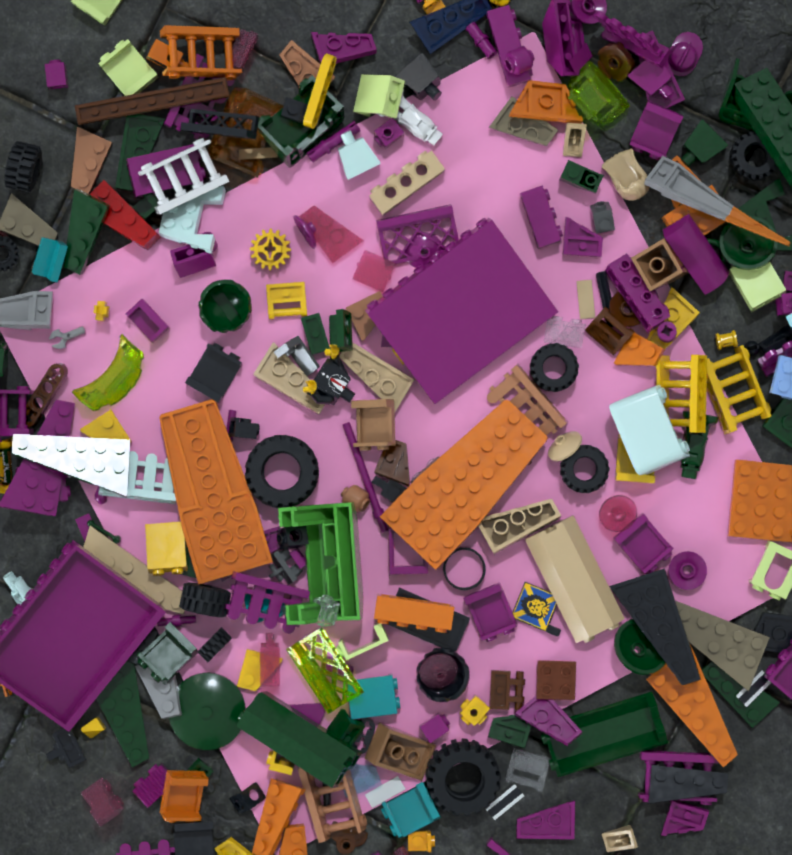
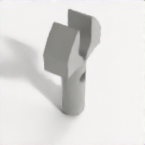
M82 326L66 333L60 332V329L53 331L49 340L56 337L63 339H61L60 343L52 345V347L57 349L66 348L67 340L85 334V328Z

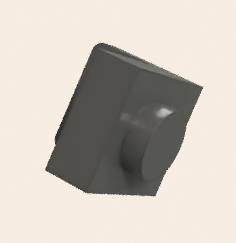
M600 201L590 205L596 234L615 230L612 208L609 202Z

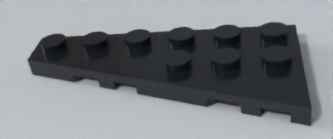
M665 568L609 586L681 685L701 680Z

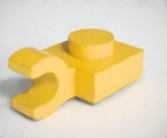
M97 301V305H94L93 313L96 314L95 320L105 322V317H109L110 306H107L105 301Z

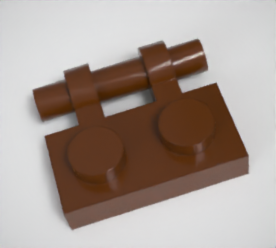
M491 670L490 709L509 710V702H515V710L522 708V703L525 701V696H523V685H525L524 671H516V678H510L511 671ZM510 685H516L515 696H510Z

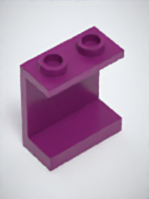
M647 101L629 145H632V149L639 153L643 151L650 153L649 156L656 160H660L662 156L666 157L678 126L681 124L683 115Z

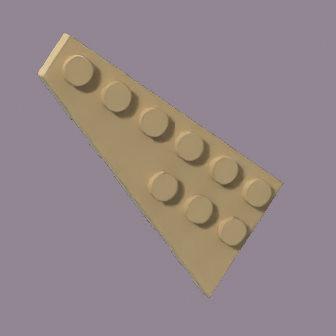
M90 525L83 546L86 550L161 604L164 609L184 614L185 610L179 607L182 595L181 589L162 576L150 574L146 564Z

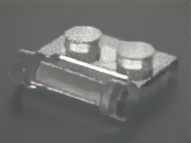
M513 748L505 782L522 784L542 792L551 758ZM514 769L539 775V780L536 781L514 775Z

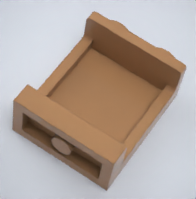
M394 399L351 401V408L356 409L357 443H353V447H360V451L371 450V446H377V450H389V446H396Z

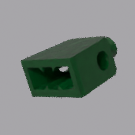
M702 119L682 146L687 153L681 160L688 167L695 160L702 165L724 150L728 144Z

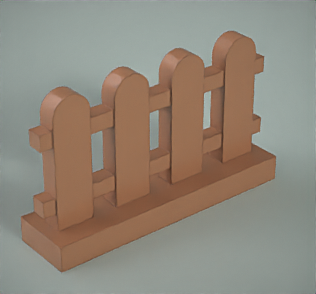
M519 364L511 369L513 372L511 375L508 372L504 375L506 379L496 388L493 385L489 388L491 392L487 395V400L490 403H496L498 400L502 403L505 400L503 396L514 388L518 394L510 402L518 409L524 403H527L531 408L524 415L532 422L539 417L544 423L538 428L546 435L550 432L555 434L557 426L562 428L568 422ZM519 382H521L525 386L523 390L518 385ZM534 397L538 402L534 404L530 398ZM545 411L551 416L548 419L543 414Z

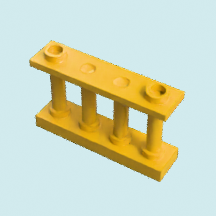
M744 345L734 348L736 354L714 363L709 358L707 359V391L719 417L718 419L724 434L736 431L737 423L760 415L761 419L771 417V407L765 401L749 360L750 354L744 348ZM739 361L743 372L721 381L717 379L715 374L717 369ZM746 379L750 390L730 398L724 397L722 392L724 387ZM751 397L754 398L757 408L737 416L731 415L729 409L731 405Z
M662 355L655 366L657 370L656 385H661L667 393L666 402L663 405L668 416L669 407L690 408V418L670 419L672 426L689 427V432L706 433L707 355H691L690 361H670V356ZM670 369H690L691 379L669 380ZM669 388H690V399L669 400Z

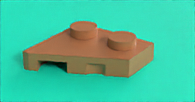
M380 291L346 307V310L351 313L352 322L362 341L366 339L376 326L365 310L371 301L375 299L378 301L383 297Z

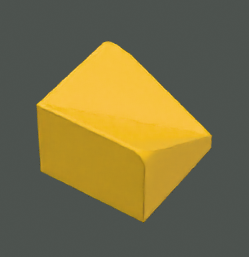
M96 717L84 725L81 731L89 738H93L105 730L106 726L99 717Z

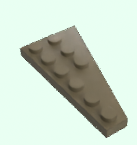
M676 601L688 641L749 691L770 637Z

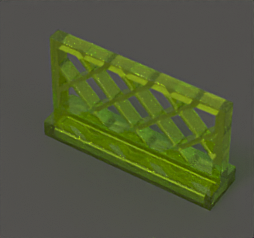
M322 627L286 649L328 714L364 693ZM317 634L321 637L323 644L316 642ZM305 643L311 645L310 651L306 647ZM315 647L322 649V656L315 654ZM327 652L332 654L333 660L326 658ZM316 660L321 661V668L316 662ZM326 663L333 666L332 672L326 670ZM337 668L343 671L344 677L337 674ZM326 676L332 678V684L329 682ZM337 680L343 682V688L336 686ZM348 684L353 686L356 693L348 691ZM337 692L343 694L342 700L338 696Z

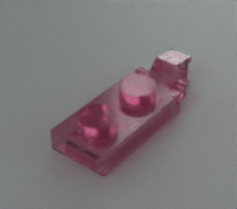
M266 633V643H261L260 687L280 686L279 643H274V633Z

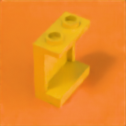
M618 434L615 480L655 483L654 472L646 475L637 474L622 438Z
M181 521L145 524L148 572L153 574V576H162L165 572L182 574L183 571H188L186 543Z

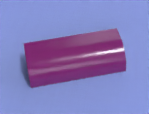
M690 214L663 229L664 238L705 295L725 282L729 275V270Z

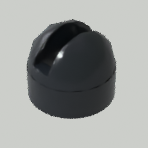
M748 341L744 345L746 349L756 345L757 349L748 351L750 356L758 354L760 350L759 344L756 341Z

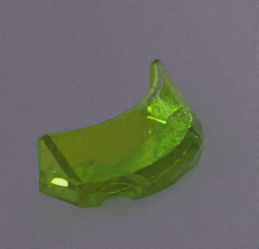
M123 334L119 336V347L108 369L90 384L72 391L78 400L92 411L100 410L101 407L108 404L112 406L122 400L135 386L141 375L142 369L140 366L142 359H144V353Z

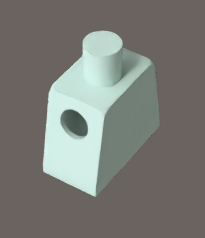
M351 130L340 135L345 145L339 147L338 152L348 180L381 164L363 137L355 140Z

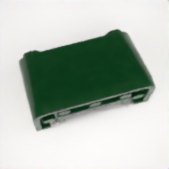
M313 75L300 82L299 94L293 98L294 100L306 104L309 103L316 81ZM327 91L317 128L312 129L301 123L280 117L281 108L272 117L270 115H262L259 118L257 130L280 159L290 168L307 155L306 152L315 148L320 141L324 140L341 125L345 118L344 106Z

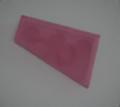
M312 206L299 216L306 223H313L317 230L314 233L315 240L332 263L364 241L316 206Z

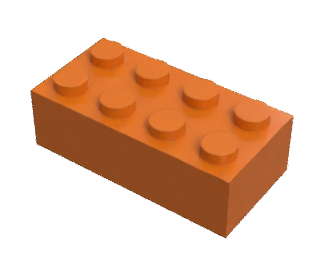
M378 593L374 619H378L377 623L389 624V621L397 622V626L408 627V624L416 625V629L427 630L428 627H433L436 632L447 633V630L452 628L455 607L453 604Z

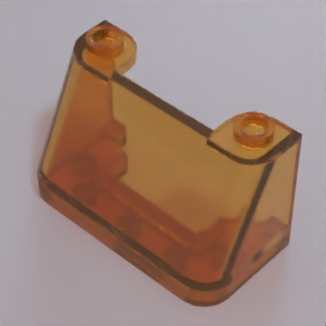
M236 87L230 93L223 112L259 116V118L262 115H270L272 117L283 105L247 88ZM234 118L226 122L230 128L237 124ZM248 119L243 126L245 129L251 130L252 120ZM258 130L256 140L213 135L207 152L211 160L258 178V175L264 169L262 160H239V149L264 148L266 140Z

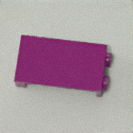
M194 144L127 158L126 164L134 197L140 198L145 194L154 193L147 175L139 176L138 174L142 170L141 166L150 162L154 165L194 146ZM197 149L188 153V156L201 182L203 178H206L204 167H200L199 160H201V155ZM181 157L171 161L170 163L181 186L193 184ZM164 166L153 170L162 191L174 188Z

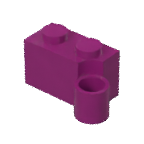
M204 232V233H202V234H212V233H211V232ZM216 240L214 242L212 252H214L218 247ZM189 244L170 251L174 267L180 278L216 266L212 253H207L200 248H192Z

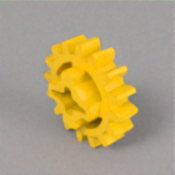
M270 228L269 233H266L263 229V235L255 234L257 240H251V243L254 244V247L249 249L254 251L251 258H257L255 264L262 263V269L268 266L269 271H271L272 266H275L278 270L280 263L286 264L285 258L290 259V256L287 255V252L292 251L291 248H287L290 241H284L286 238L285 234L279 236L280 230L273 233L272 228ZM274 237L279 239L283 246L277 245ZM264 238H267L263 245H259ZM270 241L273 248H276L275 251H272L271 258L268 251H265L266 248H269ZM258 253H263L267 257V262L262 260ZM278 254H282V256L274 262V258Z

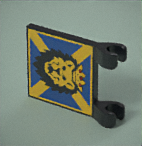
M524 582L513 609L515 619L552 635H560L561 629L549 625L557 606L552 593Z

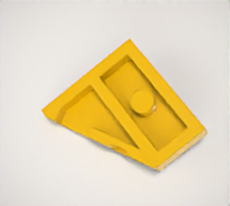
M247 649L237 687L256 691L282 662L283 658Z

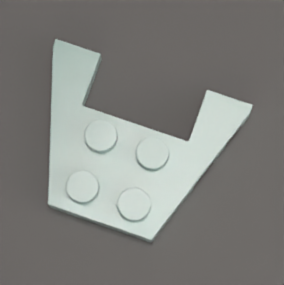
M217 187L164 212L159 229L160 236L178 243L189 244L195 249H203L207 253H212L215 242L214 235L197 234L203 206L223 205L226 193L225 187Z

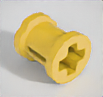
M732 330L731 333L715 334L718 350L729 346L738 347L735 330Z

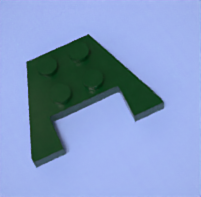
M780 179L775 180L738 208L748 216L764 219L774 228L775 232L776 229L766 201L785 195ZM792 235L784 237L790 241L789 246L778 242V251L792 250ZM746 246L745 249L750 250L751 247Z

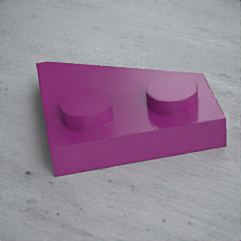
M672 800L661 835L667 836V834L679 832L681 834L688 831L703 830L709 810Z

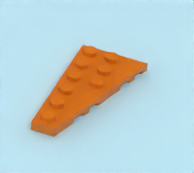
M689 642L701 680L681 685L666 663L646 680L724 768L738 754Z

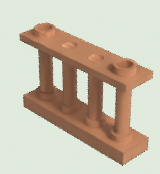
M300 767L297 768L302 787L306 789L304 794L319 843L331 838L332 832L356 827L358 833H361L366 829L367 819L362 814L350 770L346 771L342 778L343 782H340L338 787L324 786L319 788L316 786L314 776ZM346 790L348 801L328 806L321 804V795ZM351 808L354 819L331 825L327 823L326 814Z

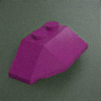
M551 0L542 22L547 62L560 76H578L580 70L575 74L569 61L585 44L582 22L574 15L570 0Z

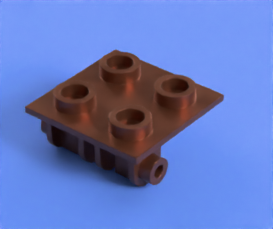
M538 660L536 699L575 700L576 661Z

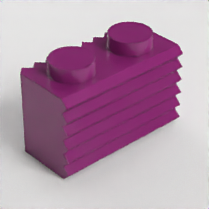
M162 763L159 766L155 764L147 771L150 775L145 779L141 777L133 784L135 786L133 793L147 808L163 795L168 769Z

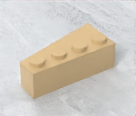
M548 499L486 516L478 527L495 555L560 519L561 514L553 500Z

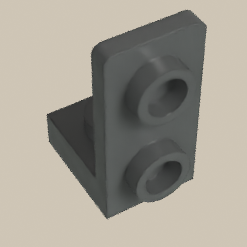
M299 336L289 340L274 351L277 358L286 355V357L292 355L306 376H309L320 367Z

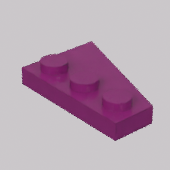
M535 696L515 712V716L566 746L582 734L578 726L553 699H536Z
M575 800L517 818V839H574Z

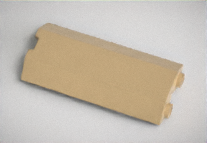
M574 515L525 539L576 643L583 640L587 643L595 639L594 635L606 629L611 631L620 626L619 622L625 618Z

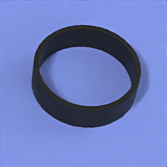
M458 548L452 554L460 550H469L480 557L483 564V574L475 585L466 588L458 587L451 583L446 575L447 559L443 565L444 576L447 582L454 588L470 590L482 582L486 572L485 562L477 551L471 548Z

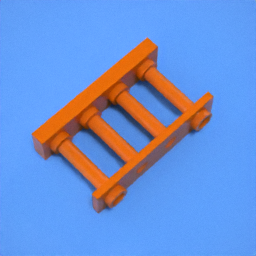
M165 25L160 30V38H165L169 41L170 67H167L162 72L163 76H169L171 79L187 76L226 77L227 80H235L242 73V69L233 68L232 42L240 36L239 28ZM178 39H185L187 41L189 67H178L176 43ZM204 40L206 42L207 68H197L195 41ZM215 40H222L224 43L226 68H215Z

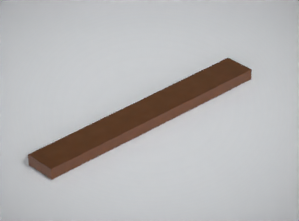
M224 77L74 106L78 125L228 98L230 95L227 79Z

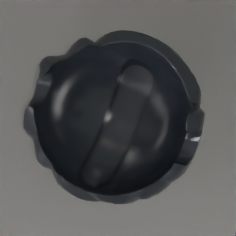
M434 648L432 652L424 655V659L419 662L416 669L419 689L430 700L436 702L456 700L466 690L470 680V671L465 663V659L456 651L448 648Z

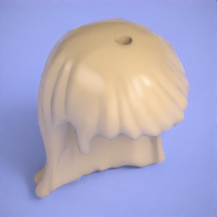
M632 148L615 154L602 164V169L610 175L615 189L625 200L640 199L649 191L650 187L644 185L647 174L638 164Z

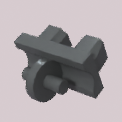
M284 549L273 553L271 556L274 564L268 566L273 573L269 575V578L271 579L275 576L279 582L285 579L288 585L297 580V577L303 570L297 564L289 568L285 562L292 557L289 550Z

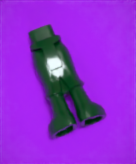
M683 411L682 418L689 419L690 412ZM706 415V433L689 432V427H686L684 441L689 445L690 456L681 460L680 468H683L681 477L696 479L697 472L700 471L704 461L705 447L709 439L707 437L709 429L712 425L717 424L719 417Z

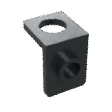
M257 782L229 799L238 813L241 814L255 807L266 796ZM252 789L258 792L257 800H252L249 796V792Z

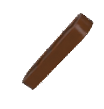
M56 363L49 367L26 404V415L32 414L30 417L32 421L30 422L27 421L28 417L26 416V425L28 427L34 426L39 422L67 377L68 369L65 364ZM60 368L59 372L61 373V375L55 377V375L57 374V371L55 369ZM46 382L52 385L53 389L50 393L44 388ZM36 398H40L43 401L41 408L35 405Z

